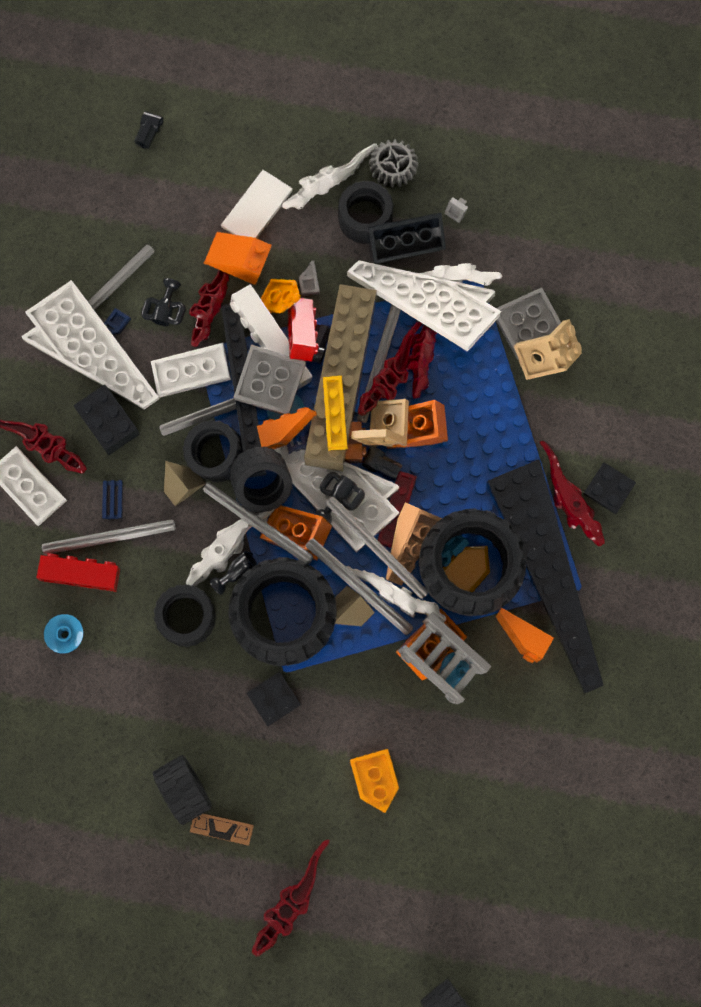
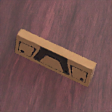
M201 814L193 819L190 832L249 846L254 825Z

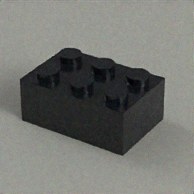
M103 385L73 405L108 456L140 435L133 422L106 385Z

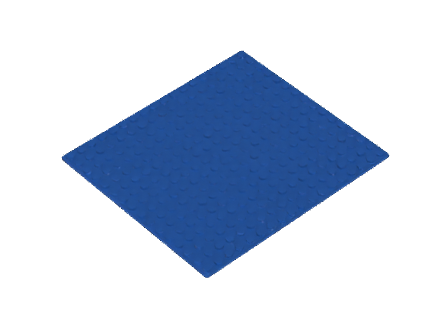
M468 280L462 281L464 284L484 288V285ZM386 300L376 303L353 422H359L357 417L359 414L360 397L366 391L392 305ZM402 310L398 317L386 360L396 355L404 336L418 322L417 319ZM334 314L317 318V324L325 325L331 329ZM496 322L491 325L468 351L437 333L433 351L434 358L428 365L429 387L421 392L419 398L414 399L412 396L413 370H407L409 373L407 382L398 384L396 387L397 394L393 400L406 399L409 401V406L431 400L444 404L448 441L425 446L388 449L386 446L381 445L375 448L384 452L388 458L402 464L403 466L400 471L417 476L409 501L410 505L440 518L465 509L491 511L503 519L487 481L536 461L540 457ZM424 324L420 326L415 334H420ZM288 326L280 328L288 339ZM251 336L245 337L247 354L251 345L260 347L258 343L253 341ZM226 342V343H223V344H224V347H225L226 356H227V361H228V366H229V371H230V375H231L230 362H229L228 349H227V342ZM412 347L410 348L409 357H410L411 354H412V350H413ZM324 358L321 364L305 361V366L311 373L312 379L310 383L298 389L296 393L303 401L304 407H308L313 411ZM232 375L231 380L206 386L211 406L234 397ZM381 398L379 401H385L387 398ZM256 407L258 423L262 425L263 421L269 420L267 410ZM237 409L214 417L215 421H222L240 434ZM371 411L367 422L362 423V428H366V430H370ZM297 434L296 439L301 443L299 434ZM219 435L226 459L230 451V442L227 437ZM362 443V446H366V454H367V452H368L369 449H370V446L365 445V444ZM361 463L351 464L392 483L396 481V479L393 480L378 471L372 472L366 469ZM543 469L575 586L578 591L581 589V583ZM266 470L267 475L248 478L244 485L252 489L264 488L275 480L277 473ZM293 485L290 496L282 506L317 515L315 513L317 510ZM251 527L246 532L250 551L253 553L257 564L278 557L299 560L285 549L260 539L262 533L254 527ZM333 527L331 528L323 546L346 567L349 566L352 569L375 573L386 580L388 566L367 545L363 546L356 553ZM380 532L375 536V538H376L377 540H378V537H379ZM462 534L461 536L469 542L466 547L488 545L490 573L474 592H485L495 587L502 575L503 563L500 552L491 541L481 535ZM384 546L391 553L392 548ZM319 558L317 561L312 560L309 564L325 577L335 597L346 586L353 589ZM418 559L411 574L425 587L421 579ZM527 569L519 591L510 602L502 607L503 609L511 610L541 601ZM361 580L380 597L379 591L370 583ZM288 582L274 583L261 590L275 642H290L300 638L311 627L316 616V607L308 591L297 584ZM404 582L402 585L393 583V585L400 589L405 587L412 592V597L420 599ZM429 593L423 599H420L437 603L439 609H442L456 625L499 612L497 610L486 615L465 616L445 609ZM366 601L375 613L361 627L335 624L330 639L316 655L295 665L282 666L283 671L286 673L408 639L424 624L422 621L428 615L415 612V616L411 617L404 613L400 607L385 601L413 626L412 631L405 635Z

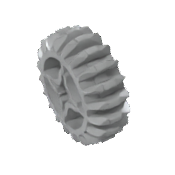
M396 139L393 143L387 140L386 145L381 142L380 147L376 146L374 152L371 153V159L369 160L371 165L370 171L373 172V177L377 178L378 183L384 181V186L391 183L390 186L392 188L394 183H397V186L400 187L401 182L406 185L408 180L412 181L413 175L417 173L418 157L414 155L415 151L410 149L409 144L404 146L403 140L400 143H397ZM386 154H388V157H387V158L383 159V161H380V159H381L383 156H385ZM404 165H408L404 171L399 172L400 168L404 167Z

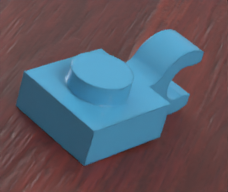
M458 535L445 543L442 551V565L444 567L450 564L452 555L456 557L469 544L466 538Z

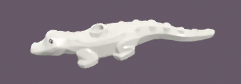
M373 144L365 148L344 166L337 168L328 166L322 168L314 176L302 178L299 180L302 188L297 194L286 200L282 207L284 209L291 207L302 209L316 194H326L330 188L339 185L341 181L353 175L354 171L359 168L360 163L371 152H374V148L378 147V145Z
M471 263L458 264V266H434L432 271L419 273L459 283L468 280L485 286L490 285L495 279L502 278L500 272L475 270L476 265H471Z
M275 509L255 515L265 520ZM240 519L233 525L218 531L215 541L202 550L201 557L203 560L192 566L186 584L196 586L203 582L213 569H216L217 572H224L228 566V559L233 554L242 552L244 535L252 526L243 519Z
M347 566L360 580L366 581L376 588L381 598L390 604L400 607L407 615L414 617L415 612L426 615L433 613L442 622L446 621V617L440 613L437 603L415 599L411 596L412 592L405 587L400 589L375 573H369L365 570L360 571Z

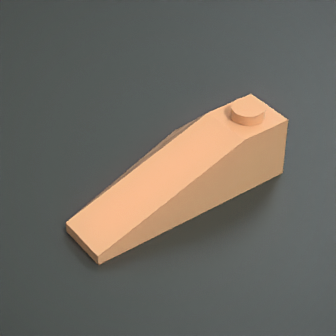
M405 502L397 520L391 554L411 573L415 568V562L419 559L421 546L427 533L442 518ZM388 567L386 580L402 585L403 581Z

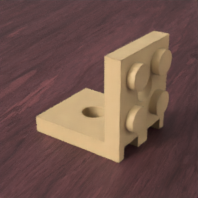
M570 319L562 321L550 335L519 342L514 345L526 380L567 371L582 354L581 344L577 341L575 328L571 325ZM534 354L540 355L542 361H537L534 358Z
M406 399L378 401L377 406L371 411L370 430L352 431L351 439L370 447L381 445L392 447L398 444L407 446L409 401ZM392 415V422L387 425L386 418Z

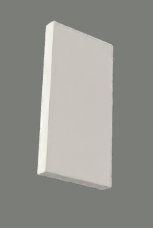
M262 170L223 221L221 227L234 235L258 238L292 193L293 188Z
M223 343L151 361L158 397L169 396L231 380Z
M17 446L0 460V486L37 526L41 525L67 501Z

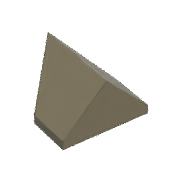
M165 461L164 493L176 507L206 483L191 468Z
M348 586L335 597L337 608L335 624L361 627L375 613L362 596Z

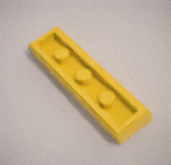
M342 376L323 377L328 451L348 449Z

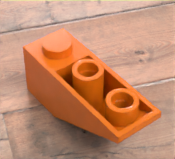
M304 407L298 409L297 413H287L281 415L279 419L263 421L262 425L257 426L261 447L277 449L286 446L317 415L316 411Z

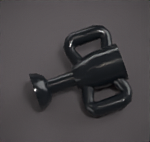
M164 278L163 284L166 288L164 298L161 300L152 297L146 299L141 315L145 320H151L157 325L167 327L169 323L172 325L180 324L183 321L186 308L181 302L171 301L173 291L178 290L181 283L174 279ZM154 303L156 306L153 314L148 315L151 304ZM178 308L176 318H171L173 309Z
M336 472L328 473L320 483L319 489L321 493L330 496V498L335 497L348 510L357 509L365 497L364 490L357 487L355 482L344 475L340 476ZM335 478L337 482L333 489L327 490L326 488ZM353 492L358 493L352 503L349 504L347 499ZM328 506L315 512L331 524L332 510Z
M243 552L231 563L226 575L221 579L212 578L210 580L212 588L222 595L229 581H237L247 570L256 566L257 562L253 557V553Z

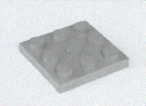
M542 287L496 308L501 311L500 317L496 321L517 360L518 356L514 349L516 343L550 335L561 323Z
M251 345L233 399L281 415L290 413L306 362L290 359L289 356Z

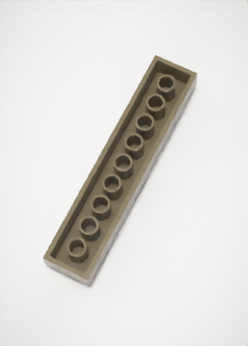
M341 284L339 286L314 407L317 415L311 421L304 455L306 466L343 472L347 449L328 451L323 377L342 376L348 447L377 301V290Z

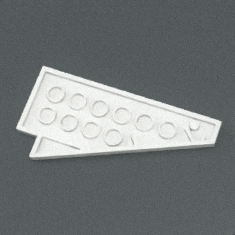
M360 260L347 271L349 278L367 289L377 290L378 296L466 351L479 340L501 314V311L488 304L496 292L491 289Z
M72 280L25 312L36 326L21 336L25 342L98 384L106 385L112 392L144 410L159 400L158 395Z
M293 439L290 441L291 447L294 446ZM286 446L274 449L285 460L292 478V484L316 510L325 509L327 506L326 502L330 498V496L321 493L319 489L320 483L328 473L336 472L340 476L348 477L357 484V487L364 490L365 497L358 508L348 511L374 537L399 515V512L387 500L399 489L397 484L346 462L343 472L306 466L304 460L305 450L303 449L297 452L293 451L291 454L288 453ZM335 478L326 488L327 490L333 489L337 482ZM353 492L347 499L349 504L352 503L358 493ZM332 511V527L357 553L366 544Z

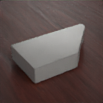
M314 261L309 263L307 269L299 277L301 296L320 294Z

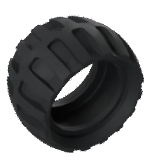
M465 509L446 515L429 530L422 543L419 555L421 579L430 596L445 609L465 616L486 615L505 606L519 591L526 572L527 557L520 535L515 532L512 525L506 519H502L488 510ZM466 533L481 535L491 541L498 549L503 567L501 578L495 587L485 592H469L458 588L448 579L442 567V551L445 543L455 536Z
M287 557L265 560L247 570L235 585L229 602V622L237 642L249 655L270 665L289 666L310 659L326 645L336 623V600L328 581L308 563ZM288 582L297 584L308 591L315 602L316 616L311 627L300 638L290 642H273L262 637L252 626L250 613L253 601L261 590L274 583Z

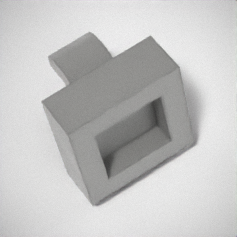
M452 198L444 214L460 223L468 209L465 206L467 201L463 198L459 200Z

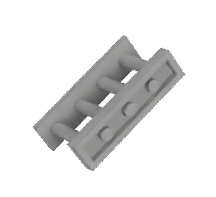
M431 613L422 621L425 624V630L410 648L404 645L399 648L398 652L405 662L414 665L445 694V698L449 702L459 704L465 700L460 693L474 675L486 673L491 668V665L436 615ZM435 633L440 638V643L423 661L415 653L428 637ZM446 647H450L455 652V656L438 675L430 666ZM461 660L465 661L470 665V669L453 689L445 680Z

